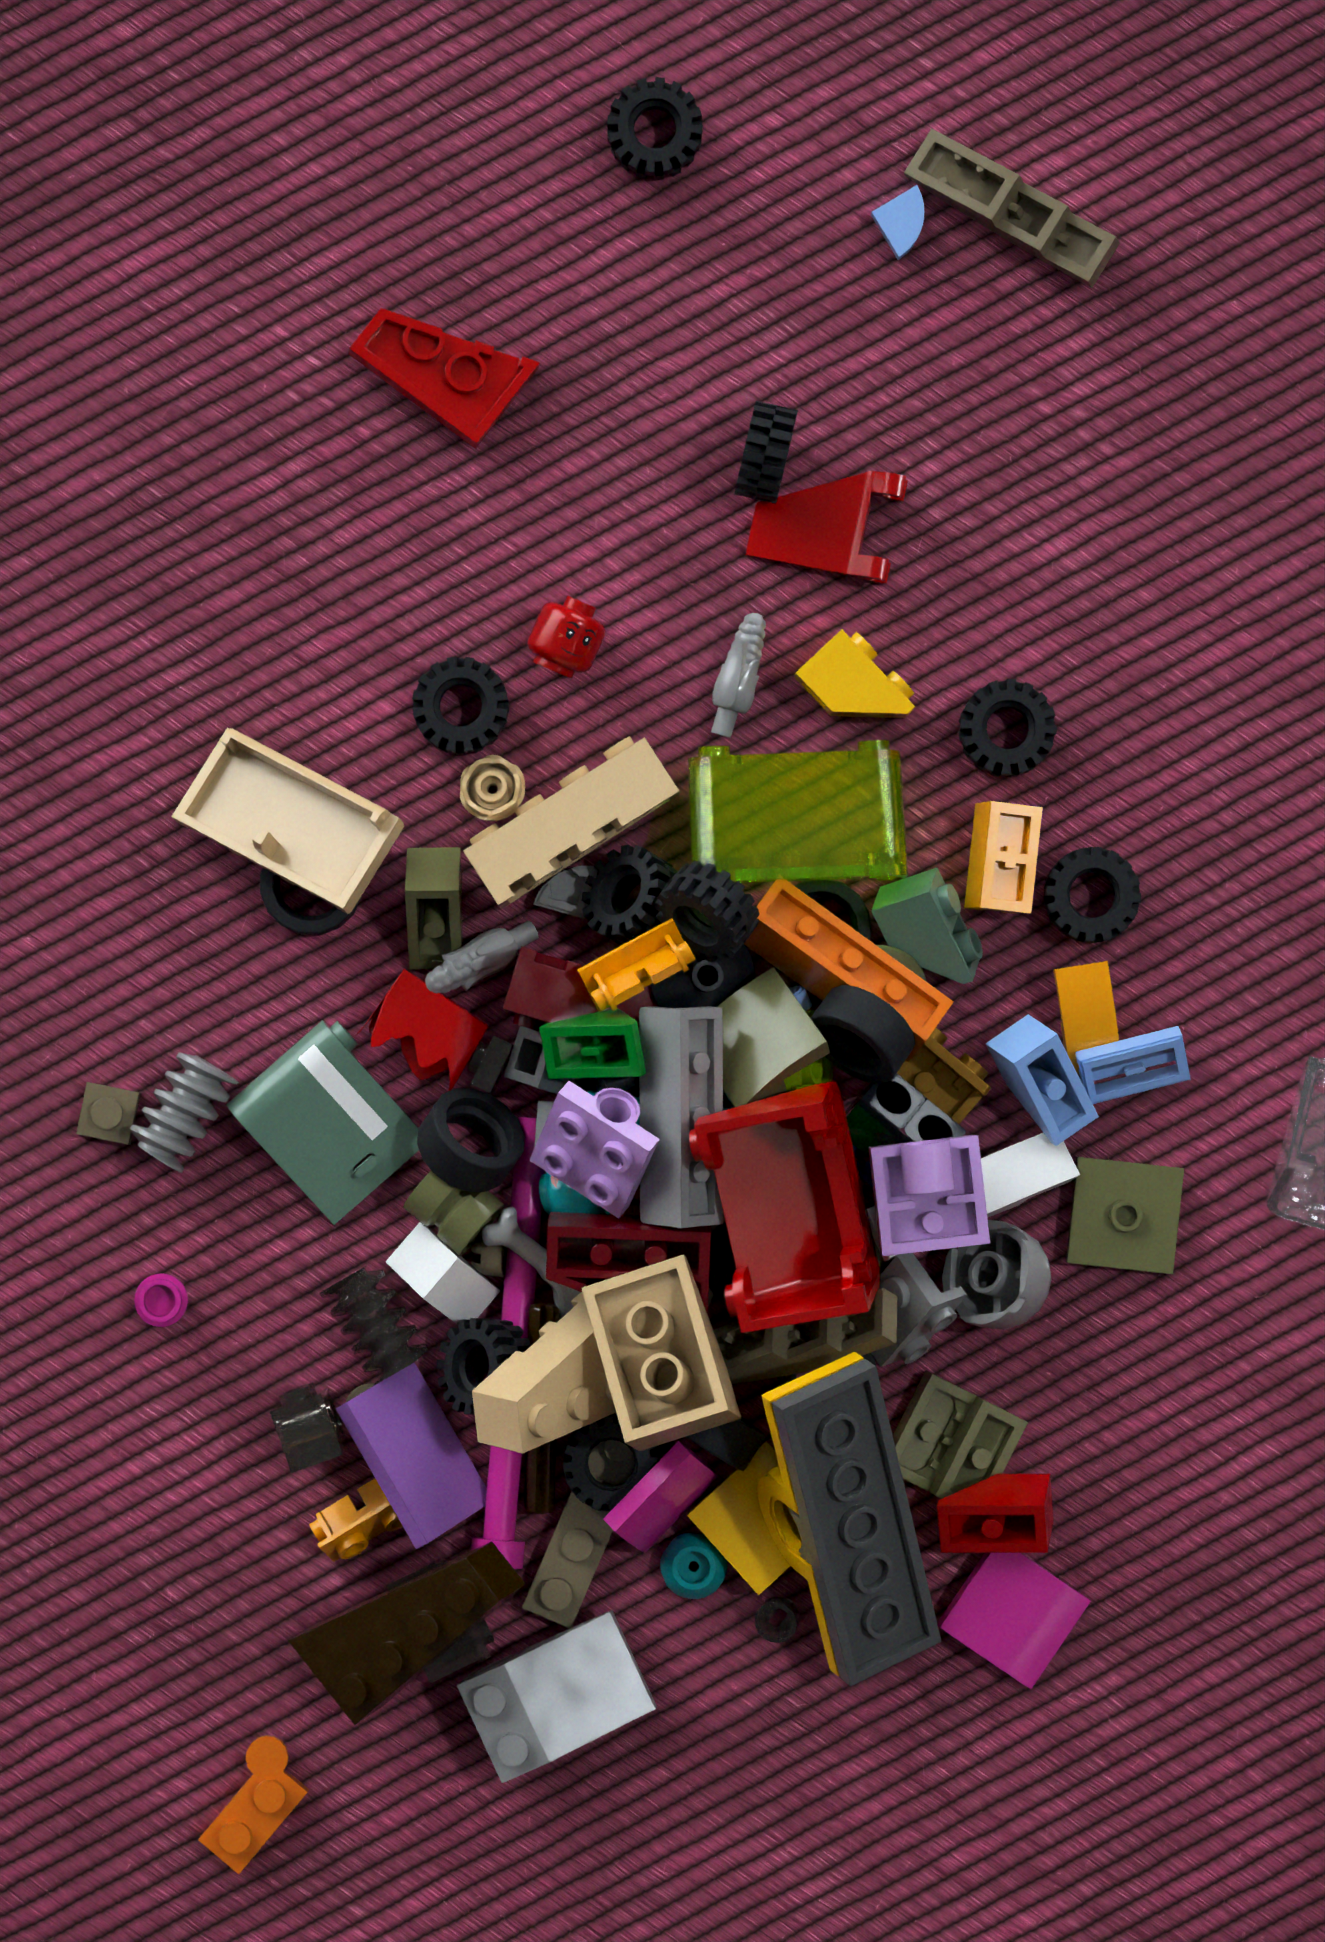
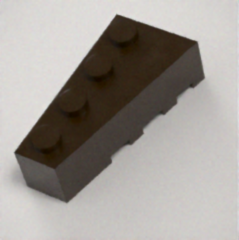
M491 1541L429 1572L356 1604L337 1615L326 1618L291 1638L288 1642L351 1722L356 1725L389 1702L526 1583Z

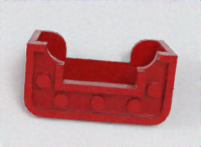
M836 1081L814 1084L699 1117L694 1124V1129L689 1132L690 1148L695 1162L703 1161L708 1171L714 1170L736 1266L732 1284L725 1286V1301L729 1315L731 1317H738L741 1333L869 1312L880 1285L879 1264L844 1104Z

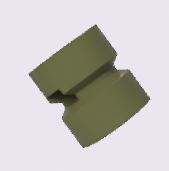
M431 1170L410 1194L403 1208L424 1226L436 1225L438 1227L437 1237L458 1256H462L471 1248L474 1241L482 1236V1228L496 1220L505 1204L490 1191L468 1192L450 1186Z

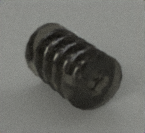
M365 1266L319 1294L322 1298L339 1296L340 1300L331 1309L330 1313L333 1317L348 1314L351 1317L343 1326L341 1332L343 1335L360 1333L361 1337L351 1350L354 1354L371 1352V1357L362 1366L364 1372L382 1371L383 1374L374 1383L375 1385L419 1360L428 1350V1346L426 1343L408 1344L409 1340L418 1331L416 1325L398 1326L397 1323L407 1312L405 1306L388 1308L387 1304L395 1296L396 1290L394 1287L378 1290L376 1286L386 1275L384 1269L367 1271Z

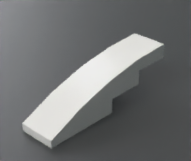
M1041 1133L981 1158L987 1218L1016 1207L1033 1196L1069 1183L1078 1177L1080 1173L1064 1141L1055 1146L1044 1133ZM875 1206L867 1209L873 1239L880 1251ZM896 1255L882 1257L884 1261L895 1258Z

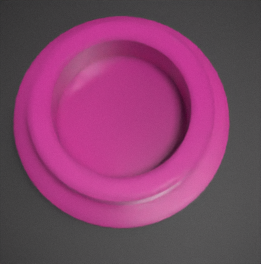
M164 1273L151 1275L144 1279L136 1290L134 1298L135 1308L138 1315L146 1323L156 1327L170 1326L179 1321L185 1314L188 1307V1293L183 1283L172 1275Z

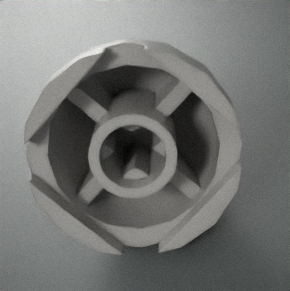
M988 1220L990 1244L965 1246L958 1249L951 1248L948 1252L942 1274L943 1291L961 1286L966 1292L967 1297L956 1308L961 1316L960 1318L965 1322L978 1327L1006 1330L1027 1322L1040 1311L1049 1294L1052 1279L1050 1263L1039 1241L1007 1222Z

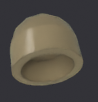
M482 1236L477 1238L471 1245V1251L481 1255L471 1258L472 1266L481 1274L505 1277L507 1247L503 1245L487 1246L484 1244Z

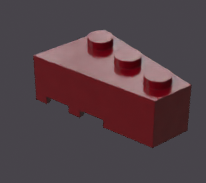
M550 1212L547 1228L546 1279L582 1292V1287L684 1254L688 1260L708 1315L711 1225L676 1228L642 1223L640 1215H621L620 1218H617L613 1214Z

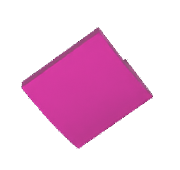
M678 1441L603 1520L624 1540L646 1553L720 1475L691 1449L688 1450Z
M984 1553L937 1624L938 1627L1032 1689L1091 1600L1042 1568L1023 1553Z

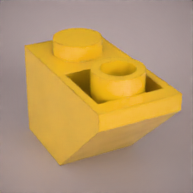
M841 629L794 675V678L830 716L906 718L915 708L909 700L914 695L913 690L896 672L892 671L886 676L872 661L878 656L877 652L857 632L849 637Z

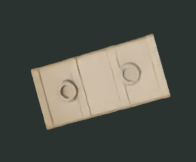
M228 727L171 816L177 823L202 834L228 848L229 851L256 863L280 876L283 880L310 892L347 914H350L404 828V823L401 819L391 814L387 809Z

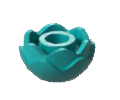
M683 1533L676 1536L665 1549L660 1559V1570L667 1587L673 1593L683 1598L701 1599L713 1594L722 1584L727 1574V1560L704 1534ZM692 1561L699 1564L698 1570L691 1571L688 1567L689 1563Z

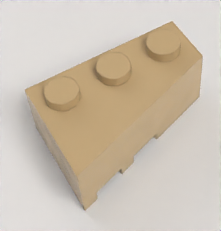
M582 1292L571 1301L573 1308L557 1323L548 1321L539 1330L541 1337L525 1352L515 1351L472 1390L477 1440L479 1443L523 1454L616 1413Z

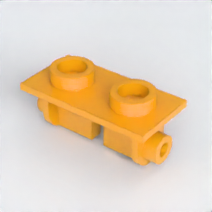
M673 918L577 970L597 1010L601 1012L610 1007L612 1011H615L618 1004L644 991V987L652 983L655 985L681 970L683 972L688 971L687 965L696 959L687 942L683 940Z
M376 1479L357 1489L366 1506L357 1510L351 1497L347 1495L316 1513L317 1520L309 1524L319 1541L317 1545L333 1562L340 1558H352L364 1551L369 1544L368 1541L384 1531H395L403 1527Z

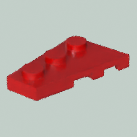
M383 308L377 312L350 346L348 353L475 449L539 369L540 365L538 361L523 356L519 359L494 350V346L477 340L473 343L444 333L442 328Z

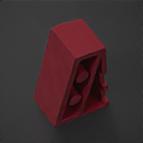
M521 946L503 1005L504 1010L515 1013L513 1024L540 1032L539 1027L546 1023L599 1012L577 970L584 965L541 954L536 950ZM649 985L644 987V991L617 1005L620 1010L637 1021L638 1029L640 1008L658 1007Z

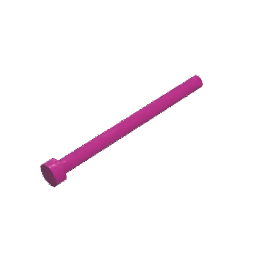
M518 1117L525 1135L524 1152L514 1165L510 1207H514L517 1211V1223L520 1230L539 1244L543 1207L539 1194V1180L541 1175L545 1174V1170L530 1161L535 1146L536 1118ZM507 1247L501 1320H509L513 1322L512 1326H520L524 1331L521 1338H528L529 1307L535 1303L537 1270ZM490 1445L483 1537H472L471 1551L492 1541L514 1569H523L525 1541L515 1539L522 1453Z

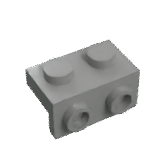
M913 1253L896 1255L880 1274L879 1289L885 1288L898 1296L896 1344L871 1352V1354L881 1367L899 1360H903L905 1364L916 1361L931 1348L929 1342L931 1337L948 1327L957 1318L955 1309L967 1297L966 1292L959 1286L941 1293Z

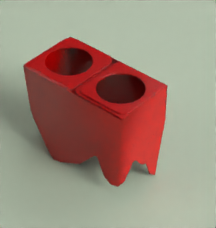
M405 968L365 1023L366 1025L371 1020L369 1024V1033L372 1034L371 1047H379L392 1037L401 1040L402 1054L410 1069L419 1080L428 1079L449 1068L450 1083L448 1091L454 1088L490 1028L489 1025L443 994L429 991L424 981Z

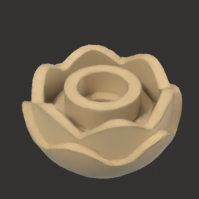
M488 755L483 759H479L467 766L461 775L460 800L469 813L481 820L499 821L508 818L515 813V810L523 802L525 796L523 773L517 765L510 763L501 756ZM490 786L498 787L497 792L494 794L489 793L488 789Z

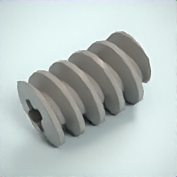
M179 1052L176 1058L185 1068V1072L166 1071L165 1076L174 1089L171 1092L156 1088L153 1094L161 1103V1109L144 1106L141 1111L151 1125L147 1128L132 1124L130 1130L138 1139V1146L165 1165L182 1173L184 1168L175 1155L179 1154L189 1157L194 1155L196 1151L188 1141L187 1136L205 1138L207 1132L198 1119L216 1120L219 1115L211 1105L210 1100L228 1102L230 1096L221 1083L227 1082L237 1085L239 1082L203 1058Z

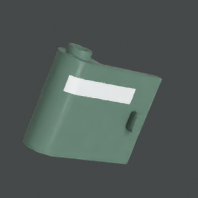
M321 1020L229 1101L226 1106L250 1135L331 1223L335 1225L419 1151L417 1145L418 1126L360 1064L352 1053V1050L358 1046V1043L338 1021L329 1027L325 1021ZM368 1154H371V1155H370L366 1160H364L357 1168L354 1169V1167H355L363 1158H365Z

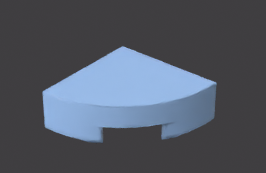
M917 185L871 212L873 220L897 260L901 259L912 249L922 230L925 210L923 197Z

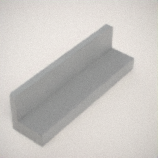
M641 1007L639 1010V1035L646 1074L639 1077L640 1127L660 1140L640 1181V1220L646 1224L676 1228L723 1224V1209L714 1170L708 1171L703 1161L695 1162L689 1142V1132L694 1129V1124L699 1117L723 1111L722 1007Z

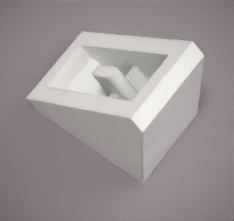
M421 1222L417 1224L386 1261L424 1300L456 1324L463 1319L478 1318L501 1291L462 1256H458L433 1231Z

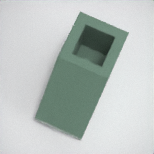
M938 867L879 888L871 912L888 946L907 952L918 962L920 967L961 984L974 980L979 960L983 955L982 945L976 931L973 928L967 929L960 915L961 904L957 891L952 884H945Z

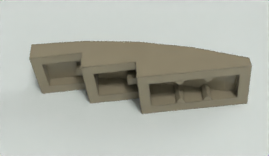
M932 128L904 172L907 178L966 216L1090 288H1093L1120 244L1116 236L1073 214L1066 204L1024 183L1019 174Z
M885 1288L879 1289L869 1312L745 1333H741L737 1319L713 1329L729 1373L731 1384L754 1382L802 1373L820 1368L854 1351L863 1356L896 1344L898 1296Z

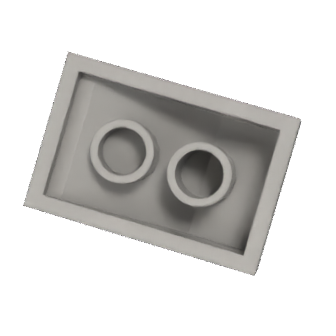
M613 1610L473 1671L457 1684V1688L501 1783L550 1763L657 1708Z

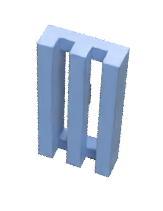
M1178 1026L1075 1052L1079 1065L1080 1079L1092 1104L1191 1080L1183 1036ZM1171 1061L1176 1062L1174 1065L1144 1072L1147 1067ZM1124 1073L1126 1075V1077L1094 1085V1081Z

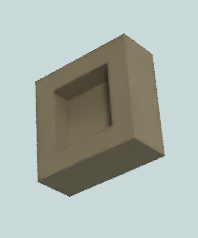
M87 1082L76 1134L131 1145L133 1133L130 1128L132 1124L135 1125L141 1092Z

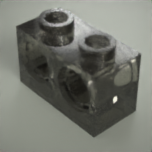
M312 1382L286 1391L278 1396L281 1404L271 1410L270 1414L291 1473L341 1456L350 1448L329 1388L316 1391Z

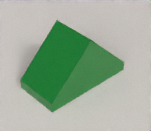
M618 1007L615 1011L611 1009L547 1023L539 1027L548 1079L641 1077L646 1074L638 1023Z

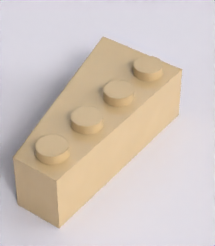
M630 736L621 740L603 753L607 759L603 764L590 772L586 765L578 768L559 781L562 789L545 800L541 794L535 796L515 810L517 815L515 819L500 828L494 823L469 840L472 845L463 850V852L501 910L679 795V789L645 737L636 743L633 742Z

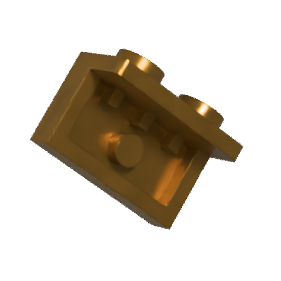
M935 1028L909 1062L905 1061L897 1074L956 1123L960 1124L979 1100L990 1091L991 1087L983 1081L989 1073L966 1053H963L959 1059L952 1055L942 1046L948 1038L939 1029Z

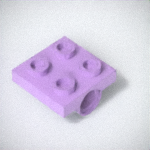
M568 1081L557 1094L530 1161L545 1170L549 1175L556 1177L588 1198L592 1203L620 1218L630 1206L660 1139L636 1124L640 1115V1106L630 1093L619 1088H606L592 1096L571 1081Z
M978 1135L868 1147L880 1255L890 1256L990 1244Z

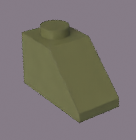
M460 847L407 848L405 901L409 969H434L444 962L443 954L453 952L463 946Z

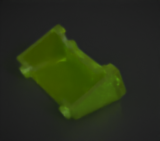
M889 740L857 742L858 751L730 755V746L698 747V757L688 758L691 863L693 861H700L703 867L707 863L716 866V871L721 873L724 869L731 874L730 879L736 882L739 880L742 884L775 882V880L782 879L787 881L863 880L864 877L869 876V879L885 881L906 878L908 876L900 751L890 750Z

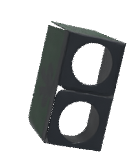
M897 1073L889 1082L882 1084L870 1083L845 1111L847 1114L851 1110L846 1118L852 1144L868 1157V1147L958 1137L966 1133L963 1127ZM904 1128L905 1134L902 1133L899 1129Z

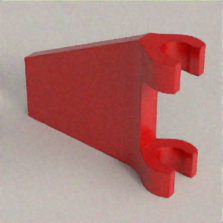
M868 471L779 496L776 504L765 501L757 502L745 555L887 584L891 566L889 559L861 555L873 495L904 502L908 480H906V476L900 474Z

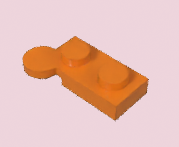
M264 1735L256 1738L250 1744L246 1751V1763L253 1775L198 1839L237 1874L241 1873L309 1791L292 1774L284 1771L289 1759L288 1749L283 1741L275 1736Z

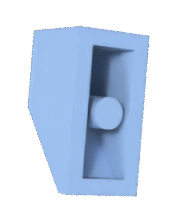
M1029 1014L985 1043L1006 1085L1055 1146L1099 1117L1058 1034Z

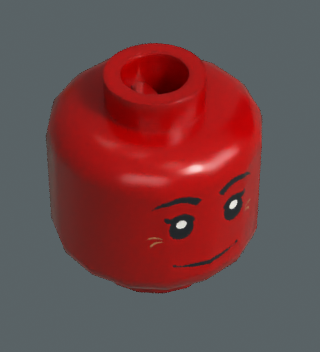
M570 596L566 597L563 605L556 602L544 604L527 642L528 648L536 654L533 662L571 679L575 672L582 673L588 671L592 667L606 633L604 625L592 618L596 608Z

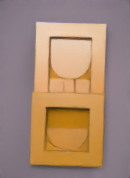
M1108 961L1053 970L1062 1020L1060 1025L1064 1048L1077 1074H1079V1065L1076 1060V1051L1119 1041Z

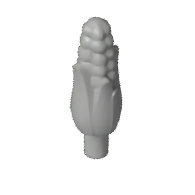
M758 613L747 614L744 617V621L739 625V630L735 634L731 649L727 653V659L722 664L721 671L715 682L712 702L713 705L718 706L711 729V732L731 738L738 713L746 714L752 706L756 684L759 679L757 672L762 657L761 650L764 647V629L766 628L763 616Z
M527 920L509 931L505 928L490 929L481 933L461 948L443 954L444 962L426 975V987L434 993H447L460 986L467 991L478 981L503 971L515 961L521 946L524 947L539 938L535 926L531 921Z

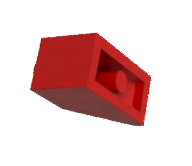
M995 1474L938 1500L937 1515L941 1553H1048L1054 1522L1050 1474Z

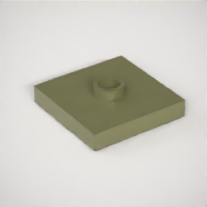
M1077 1157L1076 1167L1080 1175L1074 1179L1066 1263L1173 1274L1184 1168Z

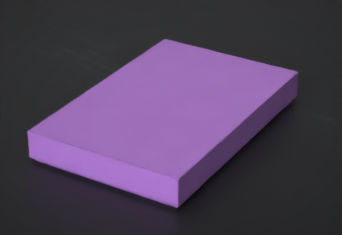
M415 1362L336 1408L416 1549L428 1544L485 1507L487 1487Z

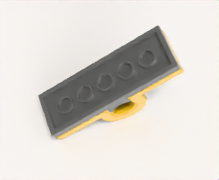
M854 1351L762 1394L761 1397L779 1466L766 1471L767 1475L760 1478L758 1482L759 1504L766 1526L780 1553L789 1565L808 1581L830 1671L840 1676V1679L851 1687L942 1642L876 1366Z

